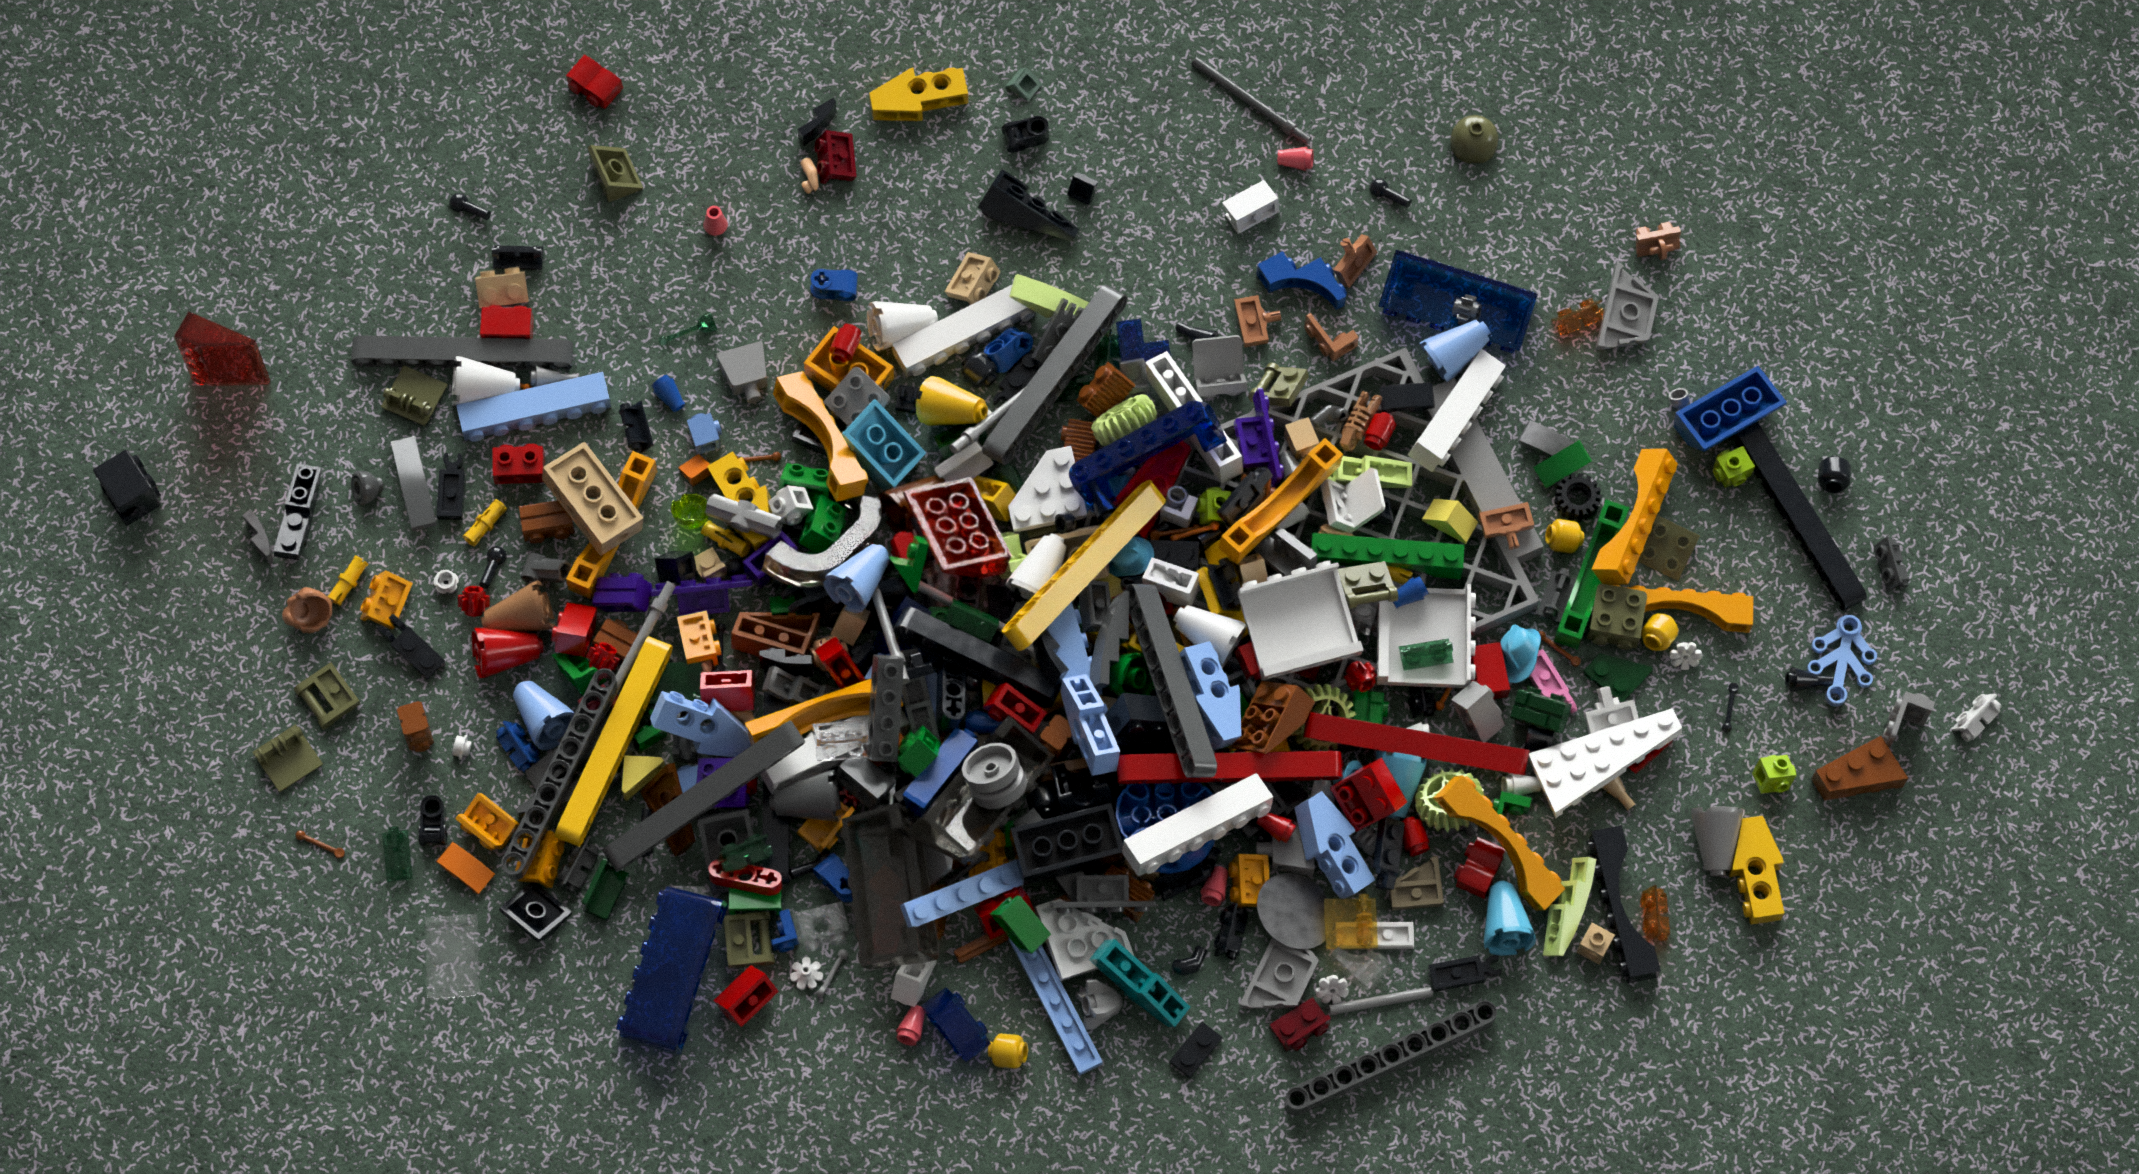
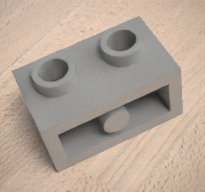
M1472 681L1453 697L1451 701L1466 733L1477 741L1486 742L1503 728L1505 723L1501 717V709L1493 700L1494 693L1486 685L1482 686Z

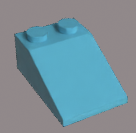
M876 399L841 434L850 449L856 454L866 473L883 491L894 488L926 454L922 447Z

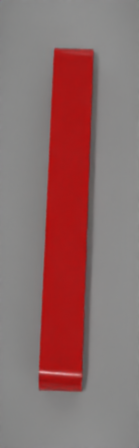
M1315 712L1309 713L1303 735L1306 738L1392 753L1409 754L1421 758L1519 775L1526 774L1530 751L1522 748Z
M1340 751L1268 752L1267 754L1257 752L1214 753L1217 771L1212 778H1187L1177 754L1120 755L1117 766L1119 784L1240 782L1256 773L1262 781H1315L1343 778Z

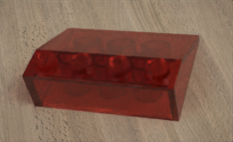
M188 311L174 338L194 382L200 385L207 383L211 386L269 384L270 378L256 340Z
M972 477L903 492L942 573L986 578L1005 573L1012 555Z

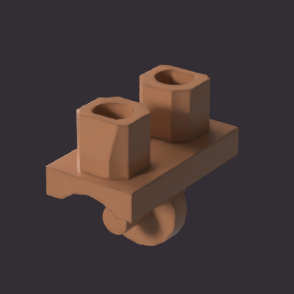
M1665 222L1658 226V231L1650 232L1646 226L1637 228V257L1658 254L1660 260L1667 259V252L1680 249L1681 230L1679 226L1673 227L1670 222Z

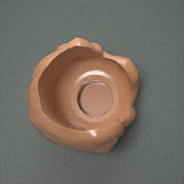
M304 587L298 593L288 598L287 607L282 613L283 621L286 625L299 629L303 633L311 634L318 632L329 623L332 616V601L319 590Z

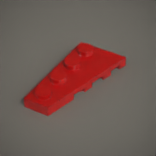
M1171 432L1112 502L1118 508L1139 485L1148 480L1152 481L1166 499L1168 490L1174 486L1192 451L1191 447ZM1161 508L1137 532L1139 536L1147 540Z

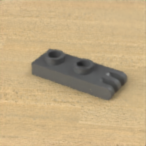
M1062 298L1032 357L1044 363L1084 308L1078 307L1075 314H1073L1076 304L1071 302L1065 310L1068 300Z

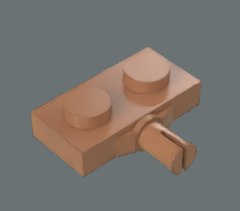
M1363 234L1359 236L1353 245L1349 238H1345L1342 240L1343 242H1340L1345 255L1333 271L1340 283L1348 288L1351 287L1378 253L1369 236Z
M1258 295L1234 299V307L1244 348L1267 344L1269 341L1266 330L1267 323L1281 321L1280 311L1265 313L1261 307Z
M1528 502L1479 512L1478 515L1484 538L1506 536L1510 550L1520 547L1516 537L1518 532L1534 528V521Z

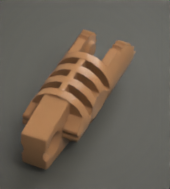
M1361 392L1341 432L1340 445L1343 450L1352 452L1359 440L1363 439L1374 414H1376L1382 402L1381 396L1374 395L1366 408V404L1369 401V393Z

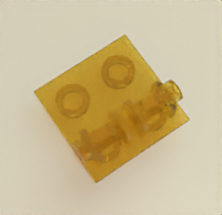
M1360 894L1355 899H1324L1326 950L1378 949L1376 898H1369L1368 894Z

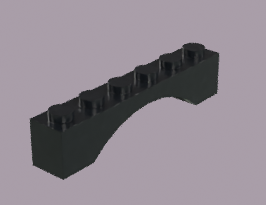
M1622 825L1594 830L1591 832L1589 840L1586 841L1589 855H1593L1597 859L1594 877L1596 880L1600 879L1602 888L1599 889V895L1602 904L1606 903L1608 913L1605 915L1608 928H1613L1615 934L1612 944L1615 953L1619 952L1621 961L1618 963L1621 977L1626 976L1627 984L1658 978L1661 969L1655 947L1645 940L1633 927L1621 903L1619 873L1628 851Z

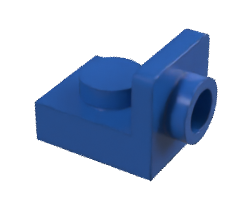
M789 909L779 911L781 920L776 921L779 934L783 937L771 940L773 951L779 950L780 953L788 952L794 949V945H798Z

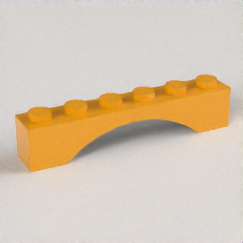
M804 371L777 377L773 395L782 411L807 425L817 435L826 450L829 461L826 485L836 502L864 495L865 487L868 483V475L861 468L856 454L850 450L841 435L842 433L838 430L833 416L829 415L823 399L819 398L814 390L812 381L808 380Z
M1324 438L1263 503L1239 519L1221 536L1218 548L1233 562L1238 564L1340 467L1343 453Z
M1641 449L1634 466L1638 481V495L1634 509L1622 529L1599 550L1592 567V571L1603 584L1628 585L1648 535L1652 530L1655 518L1660 511L1662 501L1668 491L1669 484L1677 469L1678 463L1668 449Z
M632 451L622 470L618 485L638 510L657 474V466L655 460ZM589 542L575 560L566 578L568 590L592 599L594 592H596L597 578L604 576L619 545L600 556Z
M1608 584V585H1613V586H1619V587H1621V586L1618 585V584ZM1640 585L1629 588L1646 592L1645 612L1658 609L1690 611L1714 622L1723 631L1750 633L1753 626V596H1747L1745 593L1738 592L1732 595L1721 594L1719 591L1699 593L1693 589L1671 591L1667 587L1646 589Z
M871 679L746 722L745 726L751 746L790 720L802 735L816 727L839 719L869 715Z
M1463 775L1453 777L1433 799L1450 817L1475 823L1493 835L1506 850L1514 866L1519 894L1534 910H1546L1565 890L1561 884V878L1555 872L1549 871L1545 867L1543 858L1526 846V839L1509 827L1510 822L1501 814L1498 815L1492 808L1493 803L1486 796L1479 794L1475 789V783L1469 777H1464Z

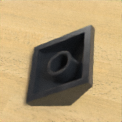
M530 882L499 909L503 915L536 942L551 937L572 913V911L535 882Z

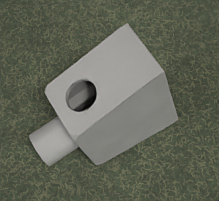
M762 341L716 353L718 365L733 394L745 393L747 402L750 404L760 401L762 397L759 389L768 386Z
M1295 824L1296 828L1287 844L1282 841L1279 843L1272 836L1271 842H1256V854L1271 857L1272 870L1313 876L1314 858L1308 861L1305 858L1298 824Z

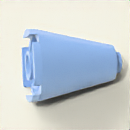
M1477 320L1427 338L1419 344L1422 350H1426L1429 354L1428 359L1440 377L1448 382L1455 378L1489 342L1488 335L1491 332L1483 321L1478 323Z
M871 544L829 572L823 583L831 599L837 604L841 601L847 605L844 609L849 612H862L867 607L890 562L887 549L882 545Z
M533 681L520 682L515 687L513 698L533 743L541 750L557 747L560 744L557 740L564 736L575 712Z

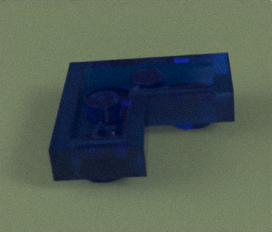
M1141 318L1115 322L1121 362L1143 358L1146 362L1166 351L1171 356L1169 340L1144 343Z

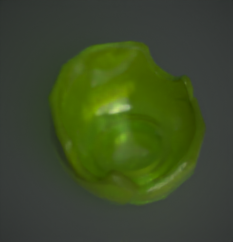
M684 493L678 501L673 500L671 502V514L676 523L684 529H697L710 518L705 513L707 499L697 493Z

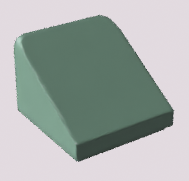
M1022 68L1018 70L1006 87L1028 102L1042 86V83L1027 68Z

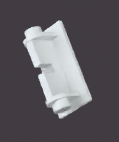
M1981 694L1972 702L1974 706L1957 717V724L1952 730H1961V737L1967 742L1974 740L1985 728L1979 720L1982 719L1985 724H1989L2000 713L2002 706L1998 701L1994 700L1997 694Z

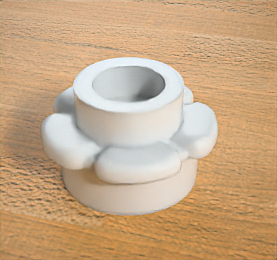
M442 570L437 573L434 578V585L439 593H452L457 589L459 579L455 573L449 570Z
M457 735L452 755L459 757V760L463 758V755L468 756L472 742L467 741V735L465 737Z

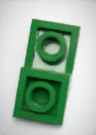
M1578 440L1533 468L1545 488H1548L1592 462L1581 441Z

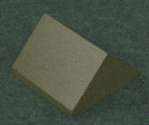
M595 145L588 147L590 163L608 203L643 189L625 148Z

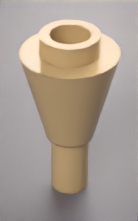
M1619 776L1602 787L1613 797L1618 798L1627 810L1635 805L1625 792V787Z

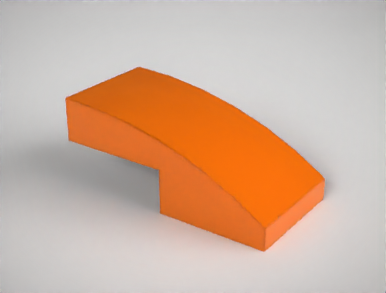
M454 842L447 847L436 861L449 874L458 878L476 894H479L495 875L488 867Z

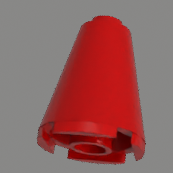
M478 627L473 628L474 631L471 634L472 655L476 658L477 663L480 664L474 665L479 679L539 659L540 653H543L542 638H538L536 633Z

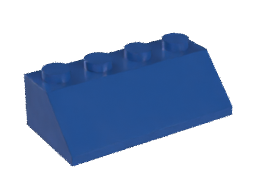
M1756 366L1677 411L1674 428L1687 445L1705 452L1785 406L1787 402L1761 368Z

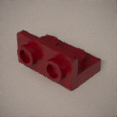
M825 130L815 142V152L818 157L817 173L820 183L826 184L830 178L853 181L857 177L853 134Z
M1312 997L1271 1023L1269 1027L1286 1052L1291 1049L1298 1051L1308 1043L1306 1040L1311 1036L1320 1037L1329 1030L1328 1026L1330 1025L1331 1018L1323 1013Z

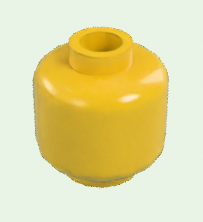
M1557 519L1547 526L1545 541L1553 551L1574 553L1579 546L1583 545L1584 532L1581 531L1580 525L1575 521Z
M1657 613L1653 614L1643 626L1641 636L1646 647L1653 651H1663L1668 649L1678 636L1679 629L1671 616Z
M1000 1033L993 1042L989 1043L988 1057L992 1058L993 1064L997 1067L1017 1069L1027 1060L1028 1044L1019 1035Z

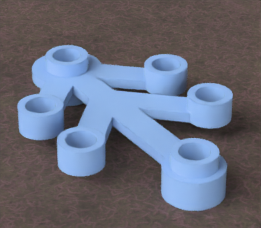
M1844 615L1839 618L1835 630L1823 637H1816L1811 644L1812 650L1820 654L1826 650L1827 645L1841 638L1839 648L1819 660L1810 661L1807 666L1808 672L1819 676L1824 668L1837 661L1833 685L1828 688L1825 695L1827 703L1834 707L1841 706L1847 698V691L1843 687L1847 664L1857 676V684L1860 687L1867 688L1873 681L1871 673L1863 668L1850 649L1851 642L1853 641L1862 653V662L1867 665L1873 664L1877 659V652L1869 647L1860 634L1862 630L1860 620L1853 615ZM1844 625H1851L1853 627V630H1845ZM1821 642L1824 647L1819 649L1815 646V643ZM1871 653L1874 659H1866L1865 654ZM1811 665H1817L1819 671H1812ZM1860 677H1868L1869 682L1863 683ZM1838 694L1840 700H1833L1831 698V695Z

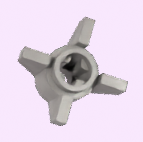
M1096 979L1087 980L1086 991L1076 992L1075 996L1082 1002V1009L1086 1015L1084 1016L1083 1025L1086 1030L1095 1029L1112 1016L1117 1015L1123 1004L1121 995L1114 988Z

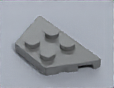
M1619 262L1614 265L1595 349L1597 350L1646 344L1650 339L1659 296L1651 289L1645 287L1636 276L1633 278L1623 269L1624 265Z
M1272 937L1239 1007L1242 1009L1296 1008L1319 963V959L1311 950L1291 948Z

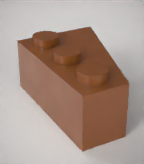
M739 612L731 632V648L759 657V651L769 648H785V657H792L796 654L809 655L810 648L813 647L820 628V613H812V615H796V613L772 615V612Z
M1879 736L1817 769L1811 780L1824 801L1856 796V794L1879 792L1885 789L1903 788L1908 777L1882 736Z

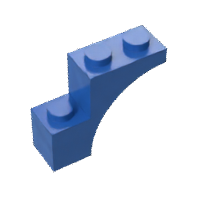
M1283 251L1257 264L1256 274L1268 293L1283 288H1303L1323 296L1336 310L1345 306L1346 289L1342 283H1337L1334 278L1333 269L1328 263L1325 264L1321 257L1297 270L1294 261L1290 257L1287 258Z

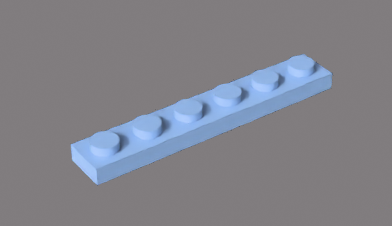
M1013 860L901 904L900 908L908 929L915 928L1023 885L1017 862Z
M1009 938L1015 954L1078 1075L1080 1076L1102 1065L1103 1061L1043 946L1040 945L1032 954L1022 953Z

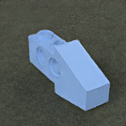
M1210 641L1186 647L1179 654L1212 749L1217 750L1231 746L1241 737L1239 685L1229 686L1228 677L1223 672L1218 654L1213 649Z
M1087 674L1062 679L1060 693L1074 744H1079L1092 776L1117 771L1120 750L1103 713V701Z
M661 691L650 717L654 728L693 740L694 747L697 753L736 757L751 747L746 726L715 698H712L708 707V704L701 700L694 699V701L684 699L685 697L680 693ZM680 712H688L684 718H677ZM703 720H712L707 726L700 725Z
M1322 791L1294 807L1305 858L1308 861L1315 857L1320 869L1325 873L1332 885L1333 891L1340 900L1357 893L1375 881L1374 876L1349 837L1350 834L1355 832L1354 827Z

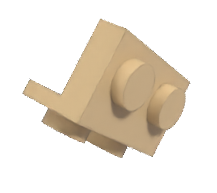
M519 267L506 268L505 273L495 274V270L480 272V276L475 278L479 308L491 305L501 306L529 302L525 270L520 271Z

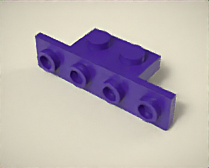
M1257 388L1253 396L1257 417L1236 418L1234 428L1239 451L1242 455L1243 468L1267 466L1273 474L1271 486L1277 488L1284 478V467L1282 464H1279L1278 460L1279 444L1277 441H1274L1273 437L1274 421L1272 418H1269L1268 396L1264 395L1263 388Z
M743 574L731 576L732 580L721 581V577L707 578L706 583L696 584V580L681 581V585L676 586L672 594H677L679 616L706 610L707 614L730 612L728 588L752 586V578H747ZM666 583L655 584L656 588H652L650 591L651 596H659Z

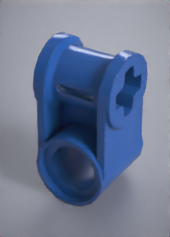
M817 269L811 274L810 278L811 294L818 299L853 301L857 297L858 275L852 270Z
M1009 327L985 347L984 353L997 365V373H1002L1012 368L1022 356L1031 350L1033 338L1029 333L1020 332L1017 328Z
M831 853L812 869L819 880H823V885L828 887L842 902H852L858 897L859 889L856 877L846 868L836 854ZM843 885H845L846 887L851 886V889L848 890L847 888H844V889L842 890V886H843Z

